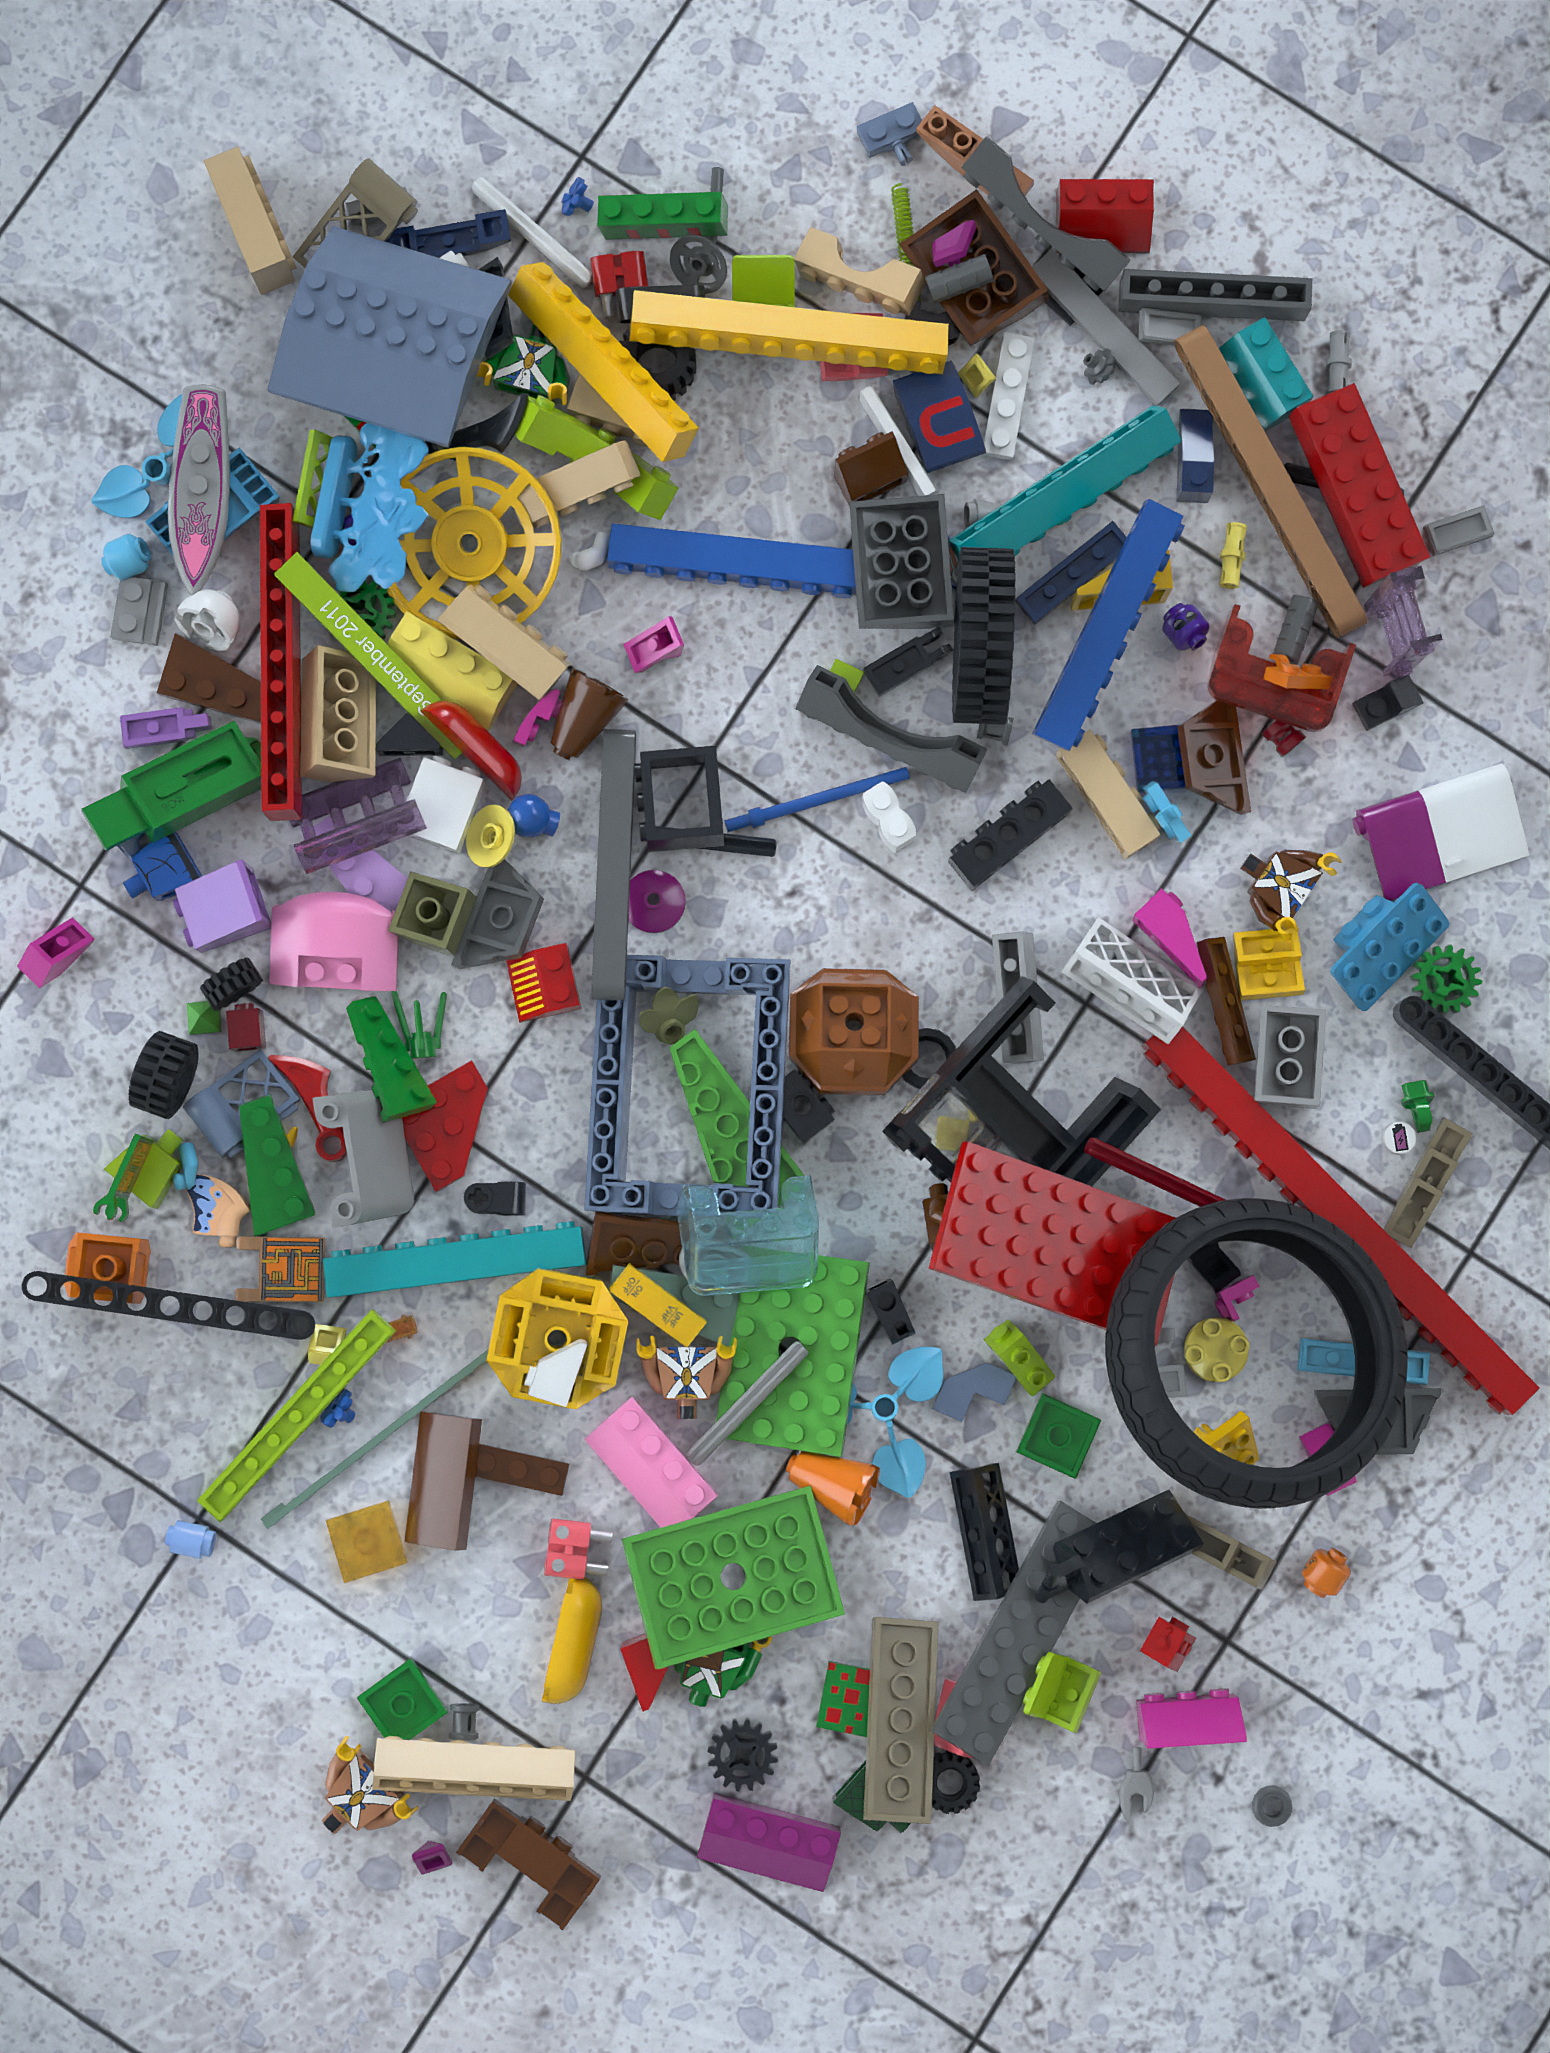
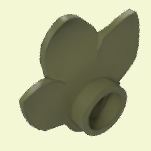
M670 987L661 988L654 995L652 1009H646L639 1013L640 1026L645 1032L654 1033L660 1042L669 1045L675 1044L684 1037L685 1025L691 1022L697 1015L699 1007L697 994H691L679 999L678 995Z

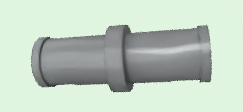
M1335 330L1330 333V358L1326 362V367L1329 369L1328 394L1348 386V369L1352 366V359L1349 358L1350 333L1348 331L1345 332V330Z

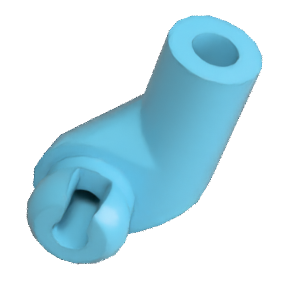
M185 1142L178 1148L183 1173H175L173 1175L175 1189L178 1191L185 1188L189 1190L195 1185L198 1170L195 1146L193 1143Z

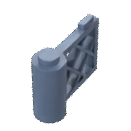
M261 1049L210 1087L195 1094L183 1105V1109L221 1158L229 1156L230 1159H233L244 1151L240 1110L238 1107L237 1114L231 1105L240 1106V1104L246 1103L244 1102L246 1084L265 1086L263 1096L268 1095L269 1087L283 1089L289 1096V1099L280 1106H276L282 1120L298 1110L295 1104L300 1099ZM258 1060H261L267 1068L266 1081L247 1079L249 1067ZM244 1071L243 1079L235 1078ZM272 1075L278 1083L270 1082V1076ZM228 1082L241 1083L240 1100L225 1099L219 1089Z

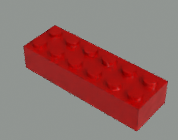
M1355 383L1298 406L1288 415L1362 587H1368L1417 566L1430 558Z

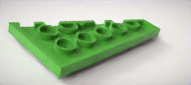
M694 1029L669 1049L712 1180L718 1184L750 1187L746 1185L750 1102L697 1030ZM782 1144L778 1207L810 1184ZM726 1219L732 1241L761 1220Z

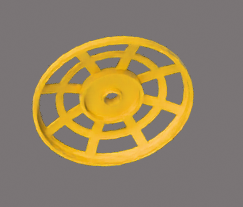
M457 447L426 455L417 469L401 479L400 485L402 489H411L417 498L416 505L422 506L437 523L433 529L431 539H415V533L410 532L404 534V540H398L403 551L407 554L406 560L410 571L422 589L410 602L403 596L395 582L387 588V593L393 598L394 603L404 614L407 611L449 637L461 639L446 626L428 618L419 610L431 597L448 606L456 599L439 590L450 576L460 581H466L467 586L472 585L476 587L480 585V580L495 573L507 587L493 595L490 600L497 605L515 593L527 605L521 613L517 614L516 620L521 624L541 606L549 595L558 575L562 558V535L553 502L544 487L527 469L515 460L498 452L482 448ZM469 457H480L500 463L516 472L518 477L507 489L490 479L471 476ZM456 458L458 477L442 481L430 488L426 493H423L410 482L417 473L428 466L445 459ZM528 484L536 491L545 506L551 522L552 533H534L529 514L518 499V496ZM473 486L489 489L499 494L501 498L491 510L474 505ZM460 487L461 506L445 512L433 501L436 496L444 491ZM510 506L515 509L520 517L525 534L507 535L500 518ZM466 534H472L478 540V547L474 552H467L462 547V539ZM535 546H553V557L549 574L542 589L536 596L523 583L533 564ZM508 547H526L524 561L517 576L503 564ZM416 552H433V556L440 569L430 580H428L420 568Z

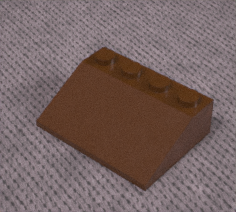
M977 189L899 244L913 266L921 269L927 284L925 276L950 267L948 263L935 267L932 243L964 222L975 221L976 230L966 256L960 258V263L967 261L969 258L972 259L985 254L994 281L980 288L967 291L965 294L962 293L954 296L950 300L946 299L939 302L970 347L1023 319L1049 300L1047 287Z

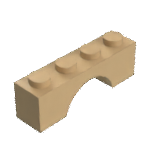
M812 227L809 228L794 257L799 274L804 279L810 282L819 280L839 293L847 291L854 294L858 300L864 303H871V301L878 303L892 314L901 312L909 316L926 284L921 269L896 259L890 260L883 267L873 271L854 270L843 262V249L838 237Z

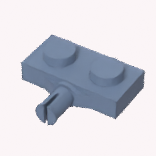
M911 102L858 125L857 134L869 158L882 152L895 151L901 166H905L906 162L909 164L913 160L905 145L912 139L920 136L916 132V128L922 122V119L914 103Z

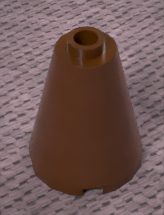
M573 668L569 675L550 741L555 746L553 752L566 760H570L571 756L578 758L629 700L623 697V694L596 678H587L585 676L586 673L576 668Z

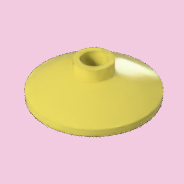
M499 805L485 806L476 813L471 821L466 836V847L470 859L480 867L491 868L498 865L511 850L515 826L513 818L506 808Z

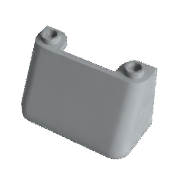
M372 1089L312 1098L317 1121L327 1128L343 1127L353 1191L342 1193L333 1199L330 1205L333 1228L407 1213L414 1204V1191L402 1117L383 1123L380 1112L383 1110L380 1099H375Z

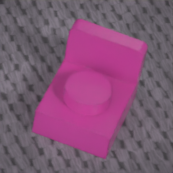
M1249 1275L1215 1294L1218 1300L1214 1301V1304L1223 1319L1227 1317L1231 1322L1240 1319L1231 1301L1235 1300L1237 1304H1240L1255 1296L1252 1290L1260 1286L1254 1275Z

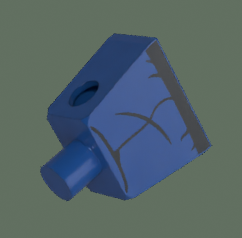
M176 831L154 843L150 842L133 856L131 861L138 874L127 879L123 884L132 898L148 890L155 900L163 901L176 896V888L194 881L203 875Z

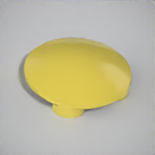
M1212 1317L1198 1322L1191 1328L1185 1339L1184 1355L1188 1366L1197 1376L1207 1381H1228L1244 1368L1248 1359L1249 1342L1244 1332L1237 1324L1225 1318Z

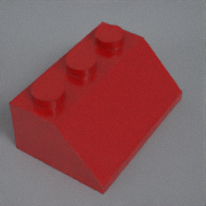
M1154 179L1059 180L1056 191V227L1075 236L1090 239H1107L1123 253H1150L1154 214Z

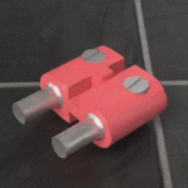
M552 1518L548 1535L544 1576L584 1580L585 1574L607 1576V1564L587 1562V1548L589 1547V1541L611 1543L612 1532L592 1530L591 1523Z

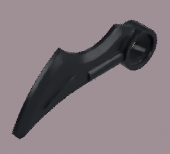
M520 394L509 406L496 415L455 431L449 448L445 447L444 449L489 446L503 453L521 423L528 402V394ZM425 441L429 448V454L439 451L437 444Z

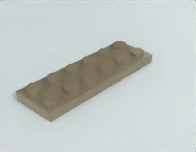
M886 1617L872 1618L863 1820L931 1824L934 1733L930 1730L935 1722L939 1626L937 1621Z

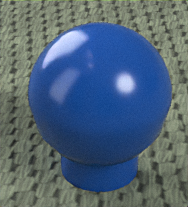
M524 794L515 798L508 807V811L514 821L515 834L526 838H534L541 834L554 836L559 825L560 812L550 810L548 804L542 798L534 794Z

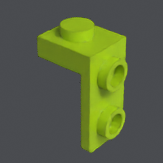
M1009 1319L996 1326L983 1339L989 1348L1005 1363L1030 1396L1037 1394L1055 1378V1374L1025 1335Z

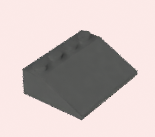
M944 494L849 502L859 629H931L954 627Z

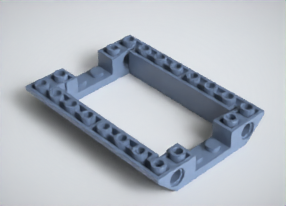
M627 955L625 1001L597 1000L584 1211L745 1220L778 1218L790 959L726 957V961L671 960L659 955ZM663 987H670L675 993L756 995L746 1185L750 1187L714 1183V1185L654 1183L645 1180L626 1182L637 992H658Z

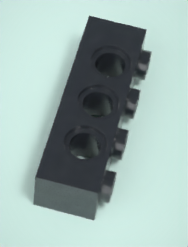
M1050 779L1043 784L1039 780L1024 792L1027 797L1018 804L1015 800L1008 803L999 811L1002 816L994 823L987 820L974 831L977 834L975 838L968 843L963 839L950 850L953 855L949 858L948 863L971 892L1071 813L1073 807ZM1030 806L1038 808L1041 812V818L1036 821L1028 819L1025 815V809ZM1003 826L1013 827L1017 837L1013 840L1004 839L1000 834V828ZM980 845L989 847L992 851V857L987 860L978 858L975 854V848Z

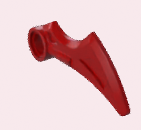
M270 1055L268 1057L269 1061L286 1076L298 1091L319 1132L315 1144L317 1153L328 1162L341 1161L347 1155L343 1127L327 1128L322 1126L316 1119L312 1099L328 1096L327 1083L331 1070L298 1057ZM329 1137H337L341 1141V1149L336 1154H328L324 1151V1142Z

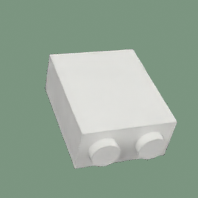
M433 756L432 760L423 757L397 825V830L403 835L460 855L486 783L483 778H480L481 773L474 769L463 767L461 771L450 767L451 762L441 757Z

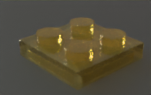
M389 1500L325 1520L344 1583L408 1563Z

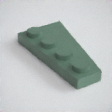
M612 1265L609 1288L626 1267ZM638 1269L706 1319L707 1323L698 1335L717 1343L718 1338L723 1336L722 1344L729 1346L736 1318L740 1289H708L689 1283L683 1275ZM610 1292L615 1301L628 1305L620 1298H618L616 1295H614L612 1292Z

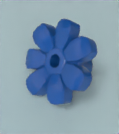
M577 177L569 189L570 194L565 193L562 198V214L566 216H571L578 207L586 212H589L593 207L594 201L584 196L588 185L584 184L585 180L581 177Z
M343 1389L322 1412L320 1420L324 1425L332 1428L337 1421L350 1423L354 1419L355 1412L349 1409L352 1405V1399L350 1398L352 1393Z

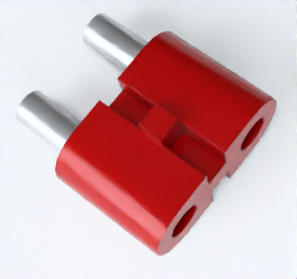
M644 251L620 252L617 255L605 254L590 258L595 297L602 298L604 318L615 317L612 296H616V289L649 286Z

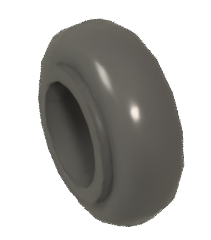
M1275 1785L1265 1786L1254 1795L1252 1812L1261 1824L1277 1827L1284 1824L1290 1818L1293 1809L1292 1800L1283 1788ZM1269 1797H1277L1281 1801L1280 1811L1275 1815H1267L1263 1810L1265 1800Z

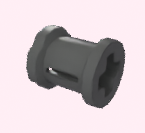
M1008 717L1005 725L979 724L976 738L982 739L984 737L1002 741V745L1007 746L1014 718Z
M471 1703L451 1704L453 1730L449 1733V1739H478L479 1733L475 1732L476 1712L480 1710V1705Z

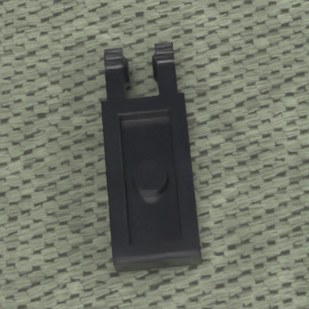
M939 627L919 638L916 636L863 668L864 674L879 697L933 666L934 662L939 661L953 651L950 644L939 647L931 654H928L924 648L925 645L936 641L943 634Z

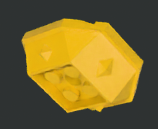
M537 1268L499 1295L486 1361L511 1397L564 1407L528 1395L530 1386L524 1385L530 1366L536 1367L539 1359L578 1339L586 1340L587 1347L567 1406L565 1407L577 1410L616 1385L628 1319L602 1280ZM553 1330L563 1331L567 1336L566 1341L560 1346L551 1345L548 1341L550 1332Z

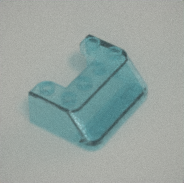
M811 1175L787 1179L780 1191L783 1208L720 1213L717 1195L712 1188L701 1184L682 1186L676 1210L687 1281L690 1289L698 1295L709 1296L798 1288L810 1285L818 1271L819 1219Z

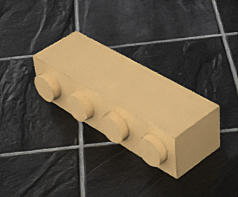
M624 440L609 445L536 479L544 487L553 502L556 513L560 512L561 517L579 510L577 504L587 500L588 505L605 499V491L614 488L615 492L618 493L632 487L633 483L631 480L641 476L629 445ZM528 484L518 496V499L523 504L529 514L531 523H533L536 529L550 523L544 504L536 491ZM518 516V519H519V521H520V523H521V526L523 527L522 522H521V519H520V517Z
M1089 729L1084 733L1077 748L1072 746L1070 751L1060 748L1055 756L1126 860L1156 841L1161 835L1158 831L1161 827L1152 813L1147 814L1141 806L1143 800L1136 788L1133 786L1129 788L1123 779L1125 772L1116 760L1112 762L1105 751L1108 748L1099 734L1094 736Z

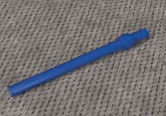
M903 767L768 808H753L748 810L747 814L724 820L727 832L752 826V828L765 825V821L866 792L882 781L890 785L910 779L907 767Z

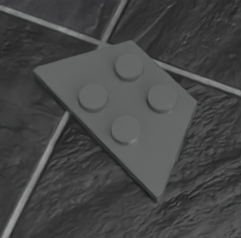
M505 859L498 865L487 869L451 964L457 969L523 957L544 898Z
M1441 1388L1405 1389L1396 1422L1376 1455L1414 1454L1420 1441L1419 1437L1422 1430L1426 1428L1433 1406L1441 1395ZM1353 1389L1314 1390V1395L1334 1432L1345 1415Z

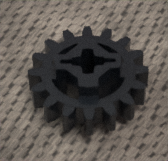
M747 1717L744 1725H739L736 1718L732 1720L731 1728L724 1724L720 1725L723 1734L721 1736L713 1734L711 1739L717 1744L716 1746H708L707 1750L708 1753L715 1755L714 1758L708 1760V1766H717L718 1768L713 1773L714 1778L716 1779L723 1775L725 1777L723 1786L727 1787L733 1782L737 1792L740 1791L742 1784H747L749 1791H753V1782L756 1780L763 1786L765 1784L763 1775L766 1773L773 1776L774 1770L769 1764L778 1762V1757L771 1754L772 1751L778 1748L777 1743L768 1742L772 1732L767 1731L763 1734L761 1732L762 1723L758 1722L755 1727L750 1726V1718ZM737 1733H748L754 1737L750 1740L741 1739ZM724 1742H726L727 1746L730 1749L729 1756L726 1757L724 1761H722L721 1748ZM740 1747L743 1751L750 1750L748 1761H745L743 1758L734 1761L737 1757V1748ZM764 1747L765 1758L760 1767L756 1761V1754ZM736 1769L743 1770L748 1773V1776H738L732 1774V1772Z

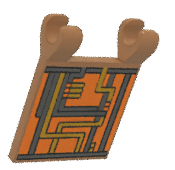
M237 1237V1249L259 1250L258 1289H236V1301L324 1302L323 1258H325V1238Z

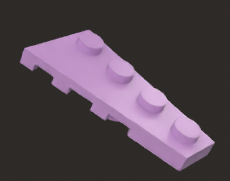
M329 815L305 832L348 893L374 899L391 913L392 910L396 911L408 879L332 815Z

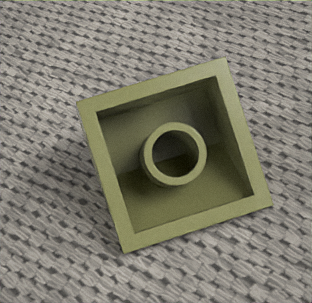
M410 871L388 931L427 949L454 957L477 897L467 888Z

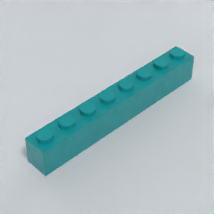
M1152 405L949 539L948 542L958 561L961 547L1014 549L1015 556L1018 555L1020 548L1029 542L1034 543L1041 540L1046 535L1047 530L1053 526H1059L1068 522L1072 518L1071 514L1080 508L1085 509L1095 504L1097 497L1101 494L1116 490L1123 484V480L1130 475H1136L1145 471L1148 468V463L1154 459L1169 455L1173 452V447L1182 440L1167 409Z
M569 1221L555 1223L556 1229L543 1231V1226L537 1225L523 1227L524 1233L511 1235L510 1229L491 1231V1238L479 1239L478 1233L459 1235V1242L447 1243L446 1237L427 1239V1246L415 1247L414 1241L395 1243V1250L383 1251L382 1245L363 1247V1254L351 1255L350 1249L331 1251V1258H323L326 1294L328 1298L532 1273L537 1268L556 1270L586 1266L583 1227H575V1222Z

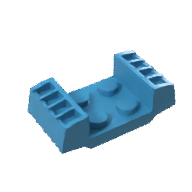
M240 447L229 454L230 496L224 541L255 516H260V505L279 504L280 499L277 492ZM167 501L162 508L145 522L173 555L169 538Z

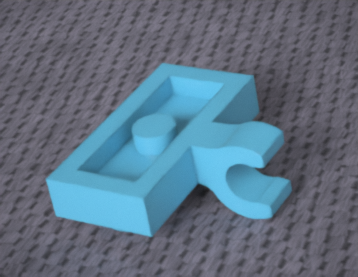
M1152 781L1142 787L1146 793L1142 799L1152 813L1158 812L1155 817L1169 840L1175 838L1176 841L1182 843L1192 835L1180 818L1183 815L1176 803H1170L1159 784Z

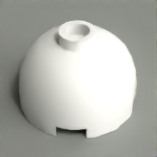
M201 589L192 596L189 594L177 608L178 613L175 616V622L179 629L190 639L195 635L206 641L205 647L216 651L227 650L237 637L240 629L239 611L232 598L221 590Z

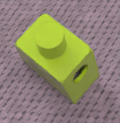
M169 1128L157 1142L154 1140L132 1189L134 1195L154 1209L160 1207L174 1183L173 1175L179 1173L182 1169L181 1161L172 1154L183 1142V1139ZM128 1148L104 1168L113 1178H115Z

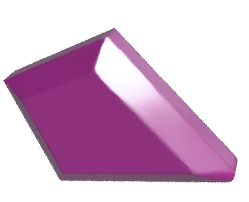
M974 220L964 222L932 243L935 267L946 263L950 267L954 264L957 265L960 263V258L966 256L977 227Z

